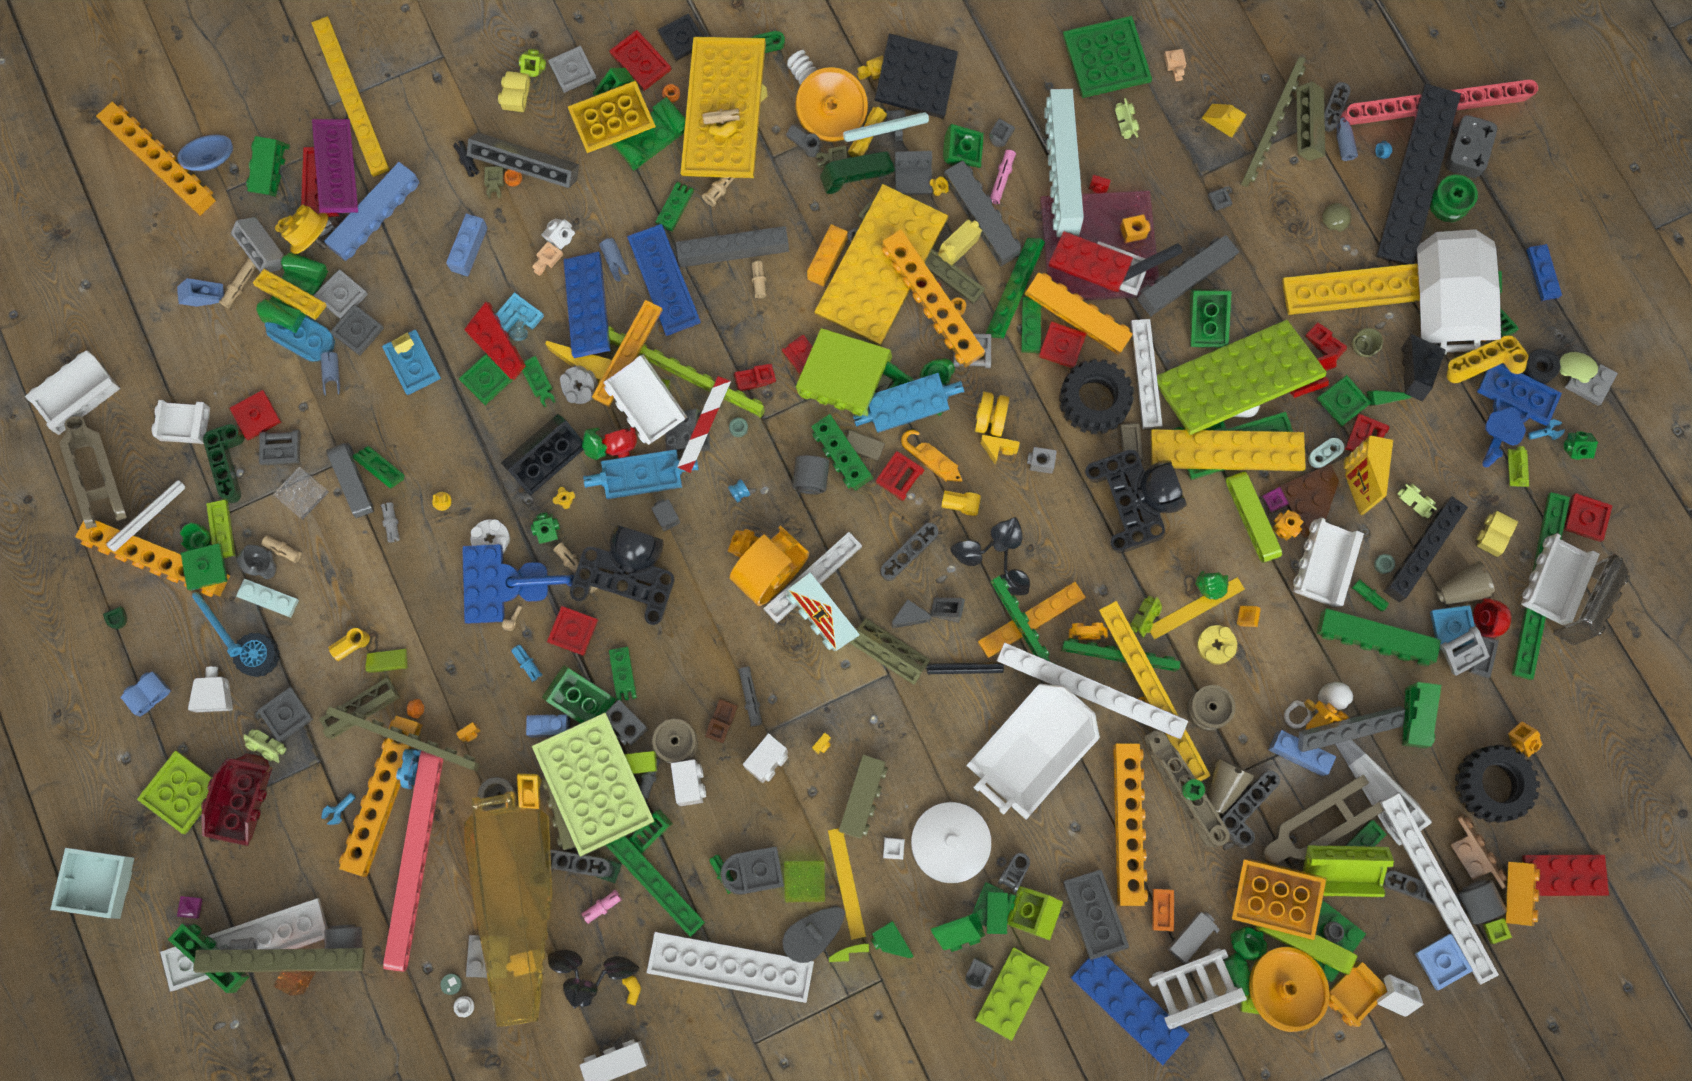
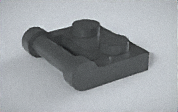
M300 430L282 433L260 432L259 464L300 463ZM292 439V443L268 444L269 441Z

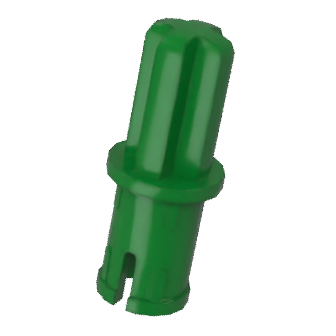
M1361 579L1353 585L1352 589L1365 598L1364 601H1369L1382 612L1388 607L1389 603L1379 596L1375 589H1371Z
M715 855L710 858L709 862L718 876L717 880L720 879L721 881L720 871L724 862L720 855ZM728 870L726 872V879L732 882L734 879L730 874L731 870Z

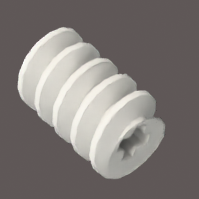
M804 50L797 51L787 61L788 68L791 69L792 74L795 75L800 85L811 73L817 70L815 66L812 67L813 62L809 61V56L805 55Z

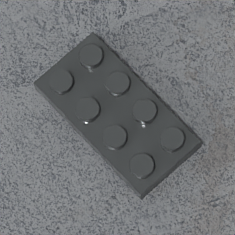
M1102 870L1063 881L1090 961L1128 949L1129 945Z

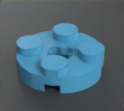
M412 748L404 750L402 767L398 768L396 779L400 780L402 788L412 789L411 785H415L421 750Z

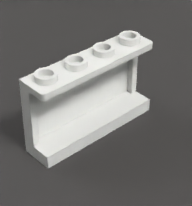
M89 351L78 354L69 364L62 366L57 373L47 377L41 385L31 389L25 397L43 416L49 429L60 435L66 430L64 423L69 417L79 416L82 418L121 388L98 359Z
M644 355L639 356L635 361L604 381L606 385L604 389L610 396H614L617 401L615 402L616 406L621 412L624 411L626 413L628 423L632 427H636L639 431L638 436L643 443L651 444L688 418Z
M1324 518L1315 519L1309 527L1310 535L1304 544L1305 552L1299 561L1300 569L1293 582V592L1332 607H1339L1344 604L1364 533L1359 531L1350 532L1326 523Z
M1554 534L1547 537L1543 543V552L1536 560L1537 566L1529 577V586L1522 594L1523 600L1521 605L1561 625H1566L1574 620L1600 554L1595 551L1586 553L1560 540L1561 535Z

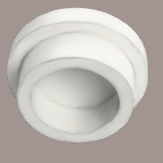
M468 996L459 997L454 1003L456 1015L459 1017L471 1015L475 1007L473 1000Z

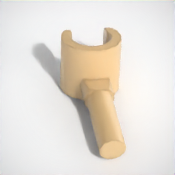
M517 606L511 620H503L502 627L504 630L513 631L515 629L517 616L522 609L521 606Z

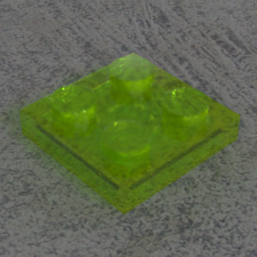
M784 861L785 902H825V861Z

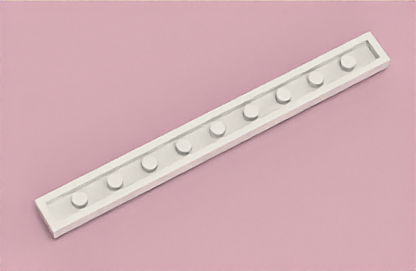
M1007 643L1003 644L997 661L1052 685L1065 686L1075 695L1181 739L1188 723L1183 718Z
M1400 793L1380 801L1453 938L1471 966L1472 973L1477 982L1483 984L1498 976L1499 974Z

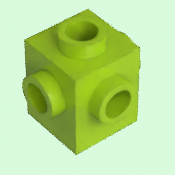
M536 49L525 51L519 57L520 73H526L530 77H537V75L541 74L542 70H545L546 59H543L544 54L539 53V50ZM531 60H536V65H534L531 62Z

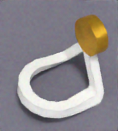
M1309 699L1305 702L1293 701L1284 712L1286 724L1294 729L1305 726L1313 717L1312 712L1316 709L1314 707L1315 703ZM1298 705L1307 708L1308 716L1301 724H1294L1290 721L1289 713Z

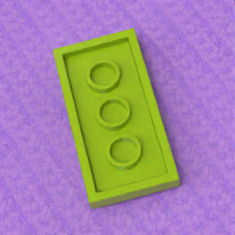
M1013 947L975 1021L1012 1041L1049 967Z

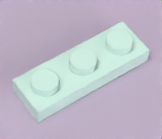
M247 579L243 580L236 595L238 598L290 618L299 602L294 597Z

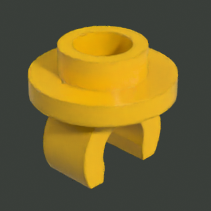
M438 492L433 495L432 504L437 510L444 511L451 506L452 499L448 493Z

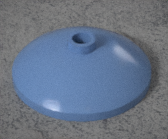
M223 135L203 136L186 144L178 153L177 158L179 164L185 169L191 171L212 170L223 164L230 157L233 151V144L228 137Z

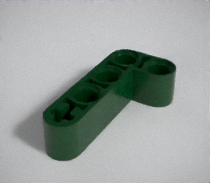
M879 152L832 161L825 166L820 179L826 194H834L840 191L845 183L887 176L895 171V166L889 152Z
M233 424L210 430L203 436L217 492L228 503H236L241 498V490L229 448L242 444L245 439L242 431ZM233 432H236V435L233 438H230L231 434ZM215 438H218L217 442L215 444H212V441ZM220 455H223L222 459L220 461H217V458ZM228 472L227 476L222 479V475Z

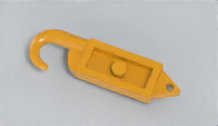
M911 429L903 433L901 437L902 446L915 456L918 461L946 482L948 480L962 482L958 465L931 444L925 442L915 448L907 441L909 435H919L918 431Z

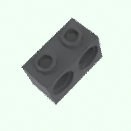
M620 700L606 712L612 728L619 733L617 738L624 745L628 742L632 746L648 730ZM617 712L622 713V719L619 722H613V715ZM634 726L636 728L635 734L627 736L626 729Z

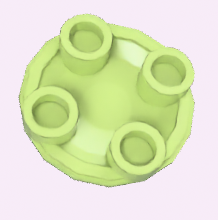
M1569 352L1560 358V373L1564 376H1571L1580 382L1587 383L1598 373L1596 362L1586 354Z

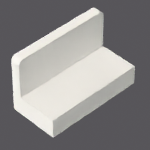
M1390 974L1383 978L1388 992L1377 999L1378 1005L1403 1016H1408L1424 1005L1418 987Z

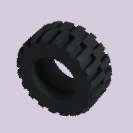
M1090 359L1089 363L1085 360L1080 362L1079 366L1075 365L1064 379L1059 395L1060 409L1062 412H1065L1064 418L1066 421H1072L1071 426L1074 428L1076 426L1080 427V431L1084 433L1086 430H1089L1091 434H1097L1098 431L1104 434L1109 429L1114 430L1119 424H1122L1134 400L1132 396L1134 388L1130 386L1132 381L1130 377L1124 376L1126 371L1123 368L1119 370L1116 368V363L1108 364L1105 359H1102L1101 362H1097V359ZM1088 383L1104 385L1113 396L1112 406L1102 411L1088 408L1079 397L1080 388Z
M1491 745L1477 749L1472 754L1467 755L1463 759L1464 763H1460L1457 768L1460 773L1455 774V781H1458L1455 789L1456 792L1460 791L1461 797L1458 798L1461 803H1466L1465 809L1468 812H1474V817L1478 819L1484 818L1486 822L1496 823L1516 820L1518 817L1526 815L1528 810L1532 809L1535 805L1533 800L1539 797V792H1536V788H1540V781H1536V776H1539L1538 772L1532 769L1531 766L1534 764L1530 759H1524L1526 756L1521 751L1515 752L1516 749L1511 746ZM1496 765L1502 768L1511 780V794L1505 802L1499 803L1494 801L1483 788L1482 778L1488 766Z

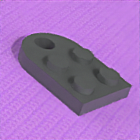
M777 846L730 856L725 860L720 871L723 886L729 892L737 895L784 887ZM728 870H733L736 873V879L732 882L726 879V872Z

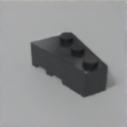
M1410 334L1401 347L1404 353L1402 364L1405 366V373L1403 375L1405 394L1423 402L1433 388L1446 349Z

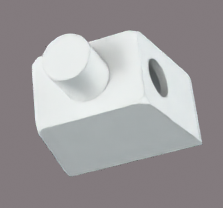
M206 667L205 678L194 679L188 710L193 712L233 710L229 681L226 678L218 677V667Z

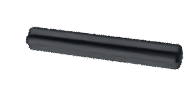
M1177 243L1130 266L1123 282L1182 254L1181 245Z
M1000 662L929 663L927 665V674L1004 672V664Z

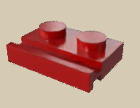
M801 335L785 349L783 348L782 353L801 375L813 346L804 335Z

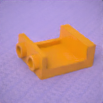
M1356 962L1350 974H1344L1329 990L1328 1006L1334 1011L1338 1010L1343 1015L1341 1019L1348 1026L1359 1027L1361 1025L1360 1022L1378 1004L1377 999L1388 991L1386 985L1363 962Z

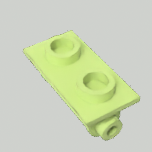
M1125 98V104H1116L1115 111L1118 121L1125 120L1119 123L1121 135L1124 136V139H1128L1132 134L1138 137L1137 130H1140L1137 120L1133 118V114H1135L1134 106L1132 103L1129 104Z
M1405 484L1408 488L1406 490L1402 488L1397 493L1400 496L1399 498L1409 506L1416 501L1417 504L1413 509L1422 517L1425 516L1428 519L1432 515L1430 510L1432 508L1437 510L1434 507L1436 502L1428 496L1423 498L1419 494L1421 490L1414 484L1410 486Z
M252 729L248 736L244 735L245 746L253 752L258 751L269 761L280 762L279 754L283 755L286 751L284 744L273 738L267 744L266 741L269 739V736L257 729Z

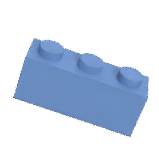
M469 214L465 215L446 262L452 272L469 276L488 228L483 218Z
M1283 730L1275 733L1269 746V751L1320 776L1329 774L1336 756L1320 748L1301 752L1298 749L1299 738Z

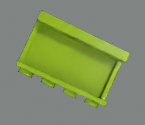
M1308 845L1303 872L1327 877L1324 896L1385 897L1383 883L1387 867H1393L1394 859L1389 847Z

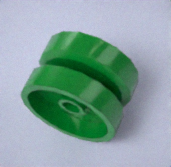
M1463 175L1447 176L1434 190L1430 204L1431 212L1443 222L1452 223L1461 220L1473 208L1478 199L1476 185Z

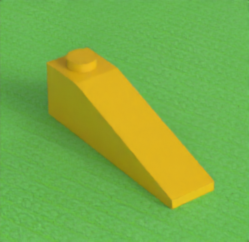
M550 341L545 343L550 352L570 366H583L588 371H592L598 385L612 361L593 354L574 358L570 347Z

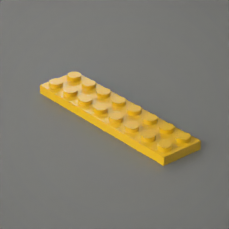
M1418 264L1295 276L1282 279L1288 315L1420 301Z
M1151 430V465L1159 461L1171 460L1174 469L1304 471L1306 469L1304 432L1201 430L1189 435L1187 430Z

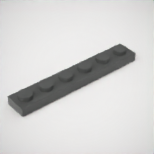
M1398 706L1299 731L1298 749L1301 752H1306L1403 727L1405 709Z

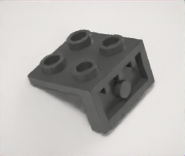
M932 151L895 152L896 191L904 195L932 194L933 188L929 184V181L932 179Z
M698 409L684 411L688 418L666 432V451L686 449L702 411ZM709 432L701 448V451L710 450Z

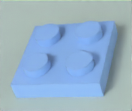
M1447 934L1415 952L1417 959L1436 990L1444 988L1473 971L1452 934Z

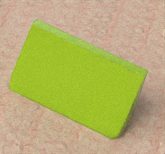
M407 649L367 653L365 669L368 673L408 668Z

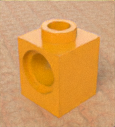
M1144 214L1122 220L1120 229L1124 243L1146 239L1150 231V223L1145 219ZM1133 226H1136V227H1138L1140 230H1139V231H1136V230H1134L1132 227H1133Z

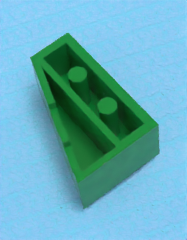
M255 136L251 144L253 153L252 159L249 161L250 175L246 181L248 192L276 197L281 180L279 170L281 165H285L286 160L283 159L285 149L289 150V144L276 139Z
M1416 682L1405 687L1402 746L1432 747L1435 741L1434 730L1442 685Z

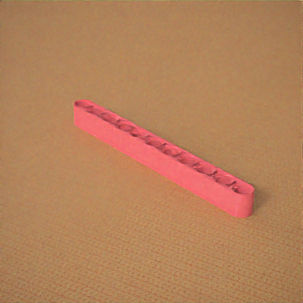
M1523 80L1451 91L1461 93L1457 110L1526 101L1537 93L1538 85L1533 80ZM1421 94L1354 103L1342 112L1341 118L1344 117L1350 125L1414 117ZM1367 109L1372 112V115L1367 112ZM1349 112H1352L1355 117H1352Z
M424 751L420 753L384 956L383 967L385 970L405 972L408 967L443 765L442 758Z

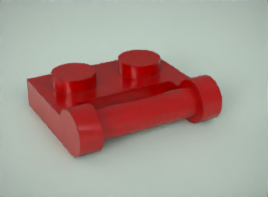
M1358 414L1345 450L1353 452L1356 447L1361 445L1362 441H1365L1372 435L1374 429L1378 431L1376 437L1384 438L1390 427Z
M896 451L875 483L899 500L904 501L909 489L925 470ZM908 468L912 469L913 472L900 490L897 489L896 485Z

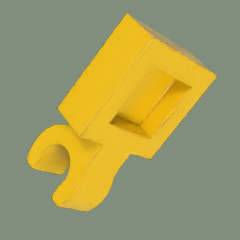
M883 55L867 61L866 66L857 68L859 80L869 76L873 80L879 78Z

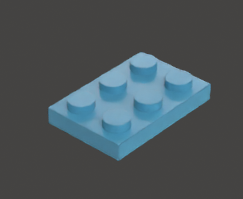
M416 329L408 333L414 345L407 352L398 354L392 342L382 346L407 396L441 379Z

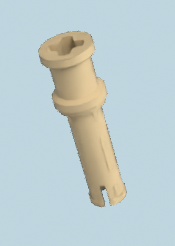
M721 177L718 181L711 184L712 187L707 193L702 194V199L708 205L714 207L716 201L721 195L723 196L726 193V188L735 178Z

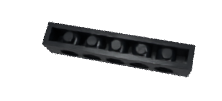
M1453 496L1444 501L1383 590L1384 593L1397 602H1401L1408 597L1468 507Z

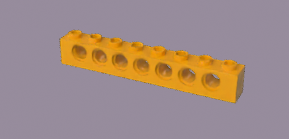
M111 102L96 115L121 142L199 216L216 202L211 196L213 192L206 185L202 187L199 184L201 181L196 175H189L187 173L189 170L175 161L177 158L169 150L165 152L163 150L165 147L159 140L156 139L154 141L151 139L153 135L145 127L141 129L139 127L141 124L133 116L129 118L127 116L128 111L122 105L117 106Z
M900 229L883 240V248L881 250L886 258L890 257L893 262V269L896 273L900 272L903 276L902 281L907 288H911L915 301L918 304H922L926 317L933 320L936 332L938 334L942 333L945 338V345L949 350L952 349L956 355L954 357L959 365L963 364L966 368L983 357L985 350L903 231ZM897 251H903L905 253V256L898 257L895 253ZM913 266L916 270L914 272H908L906 270V267ZM918 281H923L926 283V286L920 288L916 285V283ZM934 296L937 301L929 303L926 298ZM944 311L947 317L939 318L937 313ZM953 326L958 332L951 334L947 329ZM965 342L967 343L968 348L961 349L959 348L958 343Z
M83 520L75 536L81 540V545L91 549L93 546L98 547L97 551L109 556L111 552L116 555L114 558L126 562L128 559L133 561L132 565L140 569H143L144 566L150 568V573L157 576L165 574L167 575L166 579L178 583L180 580L185 582L183 586L187 587L180 554L136 536H132L120 548L112 551L108 548L107 542L121 530L96 520L97 527L86 529ZM103 534V538L98 541L99 536ZM137 548L136 554L132 555L133 550ZM155 554L154 560L149 562L150 557ZM172 561V566L167 569V564ZM227 582L199 589H202V594L212 597L213 594L220 597Z
M395 716V719L390 722L389 729L393 726L403 730L402 733L405 736H409V733L419 736L423 725ZM385 738L383 741V752L381 757H378L376 760L374 776H371L368 781L369 789L367 795H364L361 800L360 806L362 808L360 814H357L354 819V830L349 834L346 841L347 849L340 857V870L363 877L368 876L401 786L400 780L396 779L398 768L402 767L403 752L405 749L410 750L411 748L414 749V747L397 743V741L390 738ZM396 752L398 755L397 760L391 762L390 756ZM389 771L391 774L390 779L384 781L383 775ZM382 790L384 794L383 798L378 801L376 799V794L378 791ZM375 809L376 817L371 820L369 812ZM367 828L369 836L363 839L362 832ZM357 848L362 849V855L359 858L355 857Z
M1140 744L1113 745L1117 906H1145V902L1148 900L1147 890H1144V881H1147V870L1144 869L1143 861H1146L1147 854L1146 849H1143V841L1146 840V830L1142 829V821H1145V809H1142L1145 791L1141 788V781L1144 780V769H1141L1140 761H1143L1144 754L1143 749H1140ZM1126 759L1133 762L1134 767L1132 770L1125 767L1124 762ZM1126 779L1133 781L1134 788L1132 790L1126 788ZM1127 799H1131L1135 803L1133 810L1126 807L1125 802ZM1128 819H1132L1135 822L1133 830L1128 829L1126 826ZM1129 839L1134 840L1136 843L1134 850H1130L1127 847ZM1130 859L1136 862V869L1134 871L1127 867V862ZM1130 880H1134L1137 883L1135 891H1131L1128 888Z

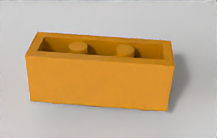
M832 224L830 225L807 270L808 280L823 287L825 286L848 241V231Z
M1508 862L1506 923L1534 926V922H1538V910H1535V902H1539V889H1536V881L1540 880V869H1536L1535 864Z

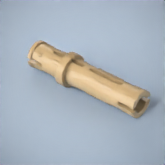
M249 257L234 281L227 286L226 293L219 301L226 308H231V305L237 296L241 295V290L256 269V266Z
M563 543L558 544L553 551L562 559L563 565L569 567L575 574L579 564L577 556L572 554ZM586 569L581 571L587 579L590 577ZM591 587L590 593H593L598 588Z

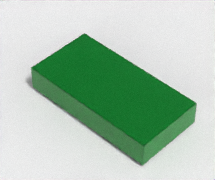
M987 892L986 934H1007L1008 893Z

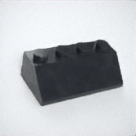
M557 414L505 458L501 464L531 496L583 451V440L561 415Z

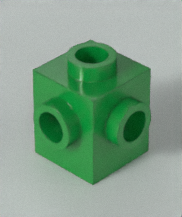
M1583 431L1568 433L1567 440L1564 441V450L1570 458L1575 460H1581L1582 458L1594 459L1598 441L1592 433Z
M547 512L536 515L537 518H534L531 530L534 536L537 535L539 544L557 540L559 537L558 529H560L558 518L554 519L553 513L548 514Z

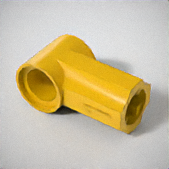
M944 490L941 507L958 510L966 515L977 516L981 496L970 492L961 494Z
M352 628L346 636L328 648L336 661H340L358 648L367 646L370 636L366 631ZM360 633L361 639L359 642H356L355 637Z

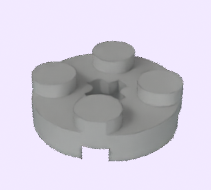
M574 366L567 369L560 377L561 388L568 402L584 404L592 400V395L598 386L597 379L592 371H588L583 366ZM577 381L582 383L580 389L576 385Z

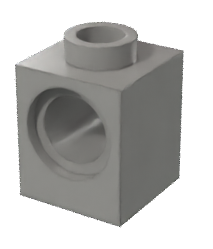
M1034 447L1032 453H1028L1027 464H1030V470L1052 474L1057 450ZM1043 457L1046 462L1041 464L1036 458Z

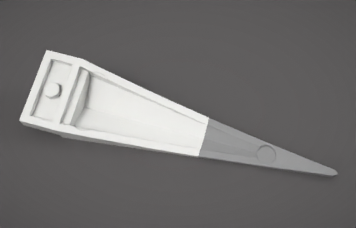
M1353 740L1336 744L1354 776L1357 778L1364 774L1369 781V784L1362 789L1372 806L1380 800L1382 801L1396 793H1400L1420 831L1432 823V820L1419 804ZM1385 811L1378 814V817L1387 832L1400 846L1402 842Z

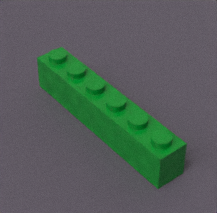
M1327 608L1321 612L1316 634L1322 635V638L1326 640L1337 639L1344 645H1359L1360 649L1377 650L1381 655L1398 656L1399 660L1417 661L1418 665L1426 667L1437 662L1441 640Z

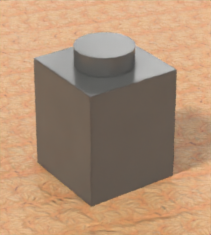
M669 499L660 500L654 504L652 511L663 532L680 524V520Z

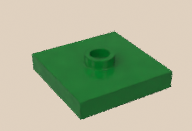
M487 354L480 358L459 378L485 406L513 381Z
M1348 375L1317 397L1318 401L1341 427L1371 404L1369 399Z
M218 543L181 553L187 590L191 591L228 581L221 544Z

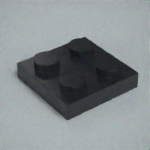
M689 13L658 29L659 36L675 61L692 53L693 37H703Z

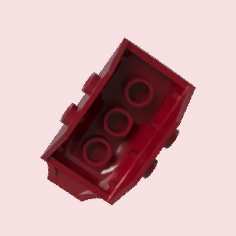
M248 753L236 759L226 758L214 773L213 779H210L207 797L201 805L202 836L243 846L249 845L261 815V804L267 796L266 788L272 771V767L269 766L267 759Z

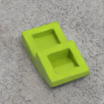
M869 944L854 945L840 950L829 957V962L849 961V953L869 952Z

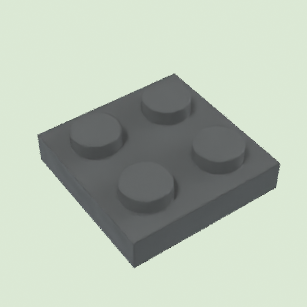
M354 304L330 333L361 356L382 332L384 327Z
M292 687L258 709V712L278 742L284 741L314 720Z

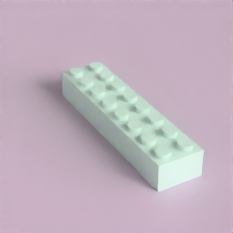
M1051 89L1050 96L1046 97L1044 118L1047 119L1045 132L1049 134L1047 150H1050L1048 155V166H1051L1049 181L1052 182L1050 196L1054 198V203H1052V214H1055L1053 230H1056L1057 237H1061L1063 232L1079 237L1084 216L1073 89Z

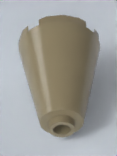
M1477 561L1438 586V591H1436L1438 600L1445 604H1453L1495 597V594H1493L1495 588L1488 572L1485 573L1481 569L1485 567L1481 561Z
M1220 758L1217 759L1208 795V799L1218 815L1220 813L1225 814L1254 777L1253 774Z

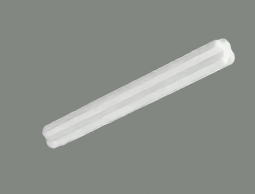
M179 480L173 483L107 542L108 548L112 551L120 548L185 489L184 484Z

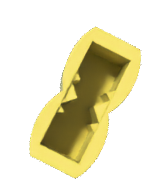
M507 71L505 77H502L501 85L503 90L498 95V103L501 104L503 110L524 112L530 87L529 75Z
M1496 511L1487 516L1484 524H1486L1485 530L1479 532L1476 540H1478L1477 547L1499 557L1506 549L1518 521Z

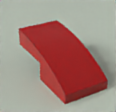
M1318 322L1305 336L1324 355L1335 352L1337 360L1347 350L1345 344L1332 336V331Z
M772 363L754 366L751 370L734 372L733 374L737 390L739 391L751 390L776 382Z

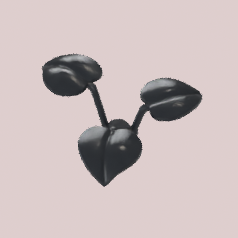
M1016 517L995 524L991 529L993 540L983 550H981L980 543L974 540H963L955 543L950 548L951 553L967 566L980 564L983 560L982 554L991 546H994V549L998 552L1004 551L1005 574L1000 575V578H1004L1008 583L1010 594L1022 596L1029 593L1030 579L1028 575L1018 569H1013L1009 572L1007 569L1008 550L1018 548L1023 540L1022 529Z
M559 950L548 955V965L553 971L569 973L573 970L575 972L576 978H569L563 984L565 997L574 1009L578 1006L586 1007L592 1004V999L597 995L598 986L605 974L611 979L620 980L636 974L640 969L635 963L625 957H610L604 961L603 966L605 969L602 970L596 983H593L592 981H585V979L580 980L577 967L582 965L583 960L576 952Z

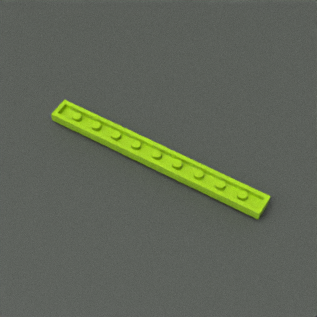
M608 326L610 343L620 347L626 334H618L614 332L613 328ZM645 344L638 354V357L644 355L648 362L708 392H711L715 381L709 375H701L693 367L688 365L685 367L672 357L668 359L663 356L662 352L656 349L652 351ZM728 387L723 398L724 400L759 417L763 416L765 409L761 401L755 398L751 400L739 390L735 392Z

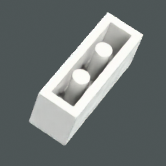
M632 1039L622 1043L623 1048L616 1050L614 1046L604 1050L603 1056L596 1058L594 1054L584 1058L585 1063L580 1064L584 1080L609 1081L647 1066L648 1062L641 1041L635 1043V1040Z

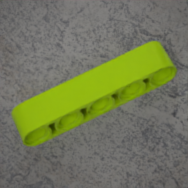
M1243 471L1227 477L1226 485L1260 561L1265 563L1281 557L1280 545L1248 474Z
M1257 925L1255 927L1264 934L1292 948L1299 949L1312 958L1347 975L1350 974L1358 957L1356 954L1316 934L1315 939L1312 940Z

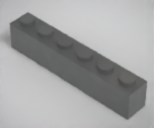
M479 132L468 139L467 156L567 188H570L577 182L579 164Z
M964 161L945 170L944 178L948 181V187L970 221L973 222L975 220L979 223L978 227L982 229L980 236L1000 267L1019 257L1021 251L1020 242L1013 238L1010 227L1002 221L1001 213L992 206L990 196L988 194L985 195L983 192L982 184L974 178L971 167L969 165L966 166Z
M786 226L678 241L676 242L680 267L789 252Z
M1227 235L1221 239L1216 237L1209 243L1211 246L1208 248L1202 247L1196 252L1197 255L1195 257L1189 256L1182 262V266L1178 267L1176 265L1168 271L1169 275L1166 277L1164 275L1160 276L1154 281L1155 284L1153 286L1147 285L1140 291L1141 295L1137 300L1150 317L1238 255L1239 250Z

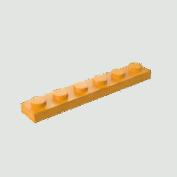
M647 300L644 301L592 395V399L610 407L614 396H610L606 392L604 381L635 361L663 311L661 307Z
M1076 582L1070 584L1025 612L1029 619L1028 624L1030 628H1039L1086 597ZM1012 620L979 640L978 644L986 657L990 658L1001 651L1004 643L1011 645L1023 636Z

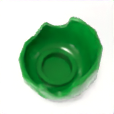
M191 522L184 525L180 530V535L183 537L181 545L187 551L209 546L211 536L203 525Z

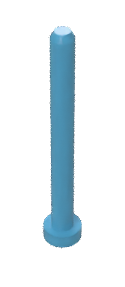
M193 592L192 598L228 647L227 653L230 657L239 655L242 652V647L234 643L200 593Z

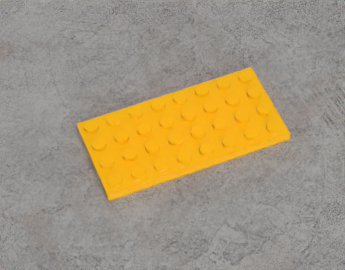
M693 37L681 163L682 176L754 178L766 46L765 38ZM720 109L722 111L739 109V114H732V116H740L739 121H734L737 124V129L732 135L722 138L709 133L711 125L722 127L729 121L724 122V124L721 122L704 124V113L720 111Z
M882 184L821 298L815 314L881 346L911 289L904 285L902 281L903 276L900 272L896 273L893 269V262L890 257L886 258L881 250L883 248L882 241L901 229L925 263L948 219V215ZM897 251L895 253L898 257L905 256V253L903 251ZM913 266L906 267V270L908 272H914L916 270Z

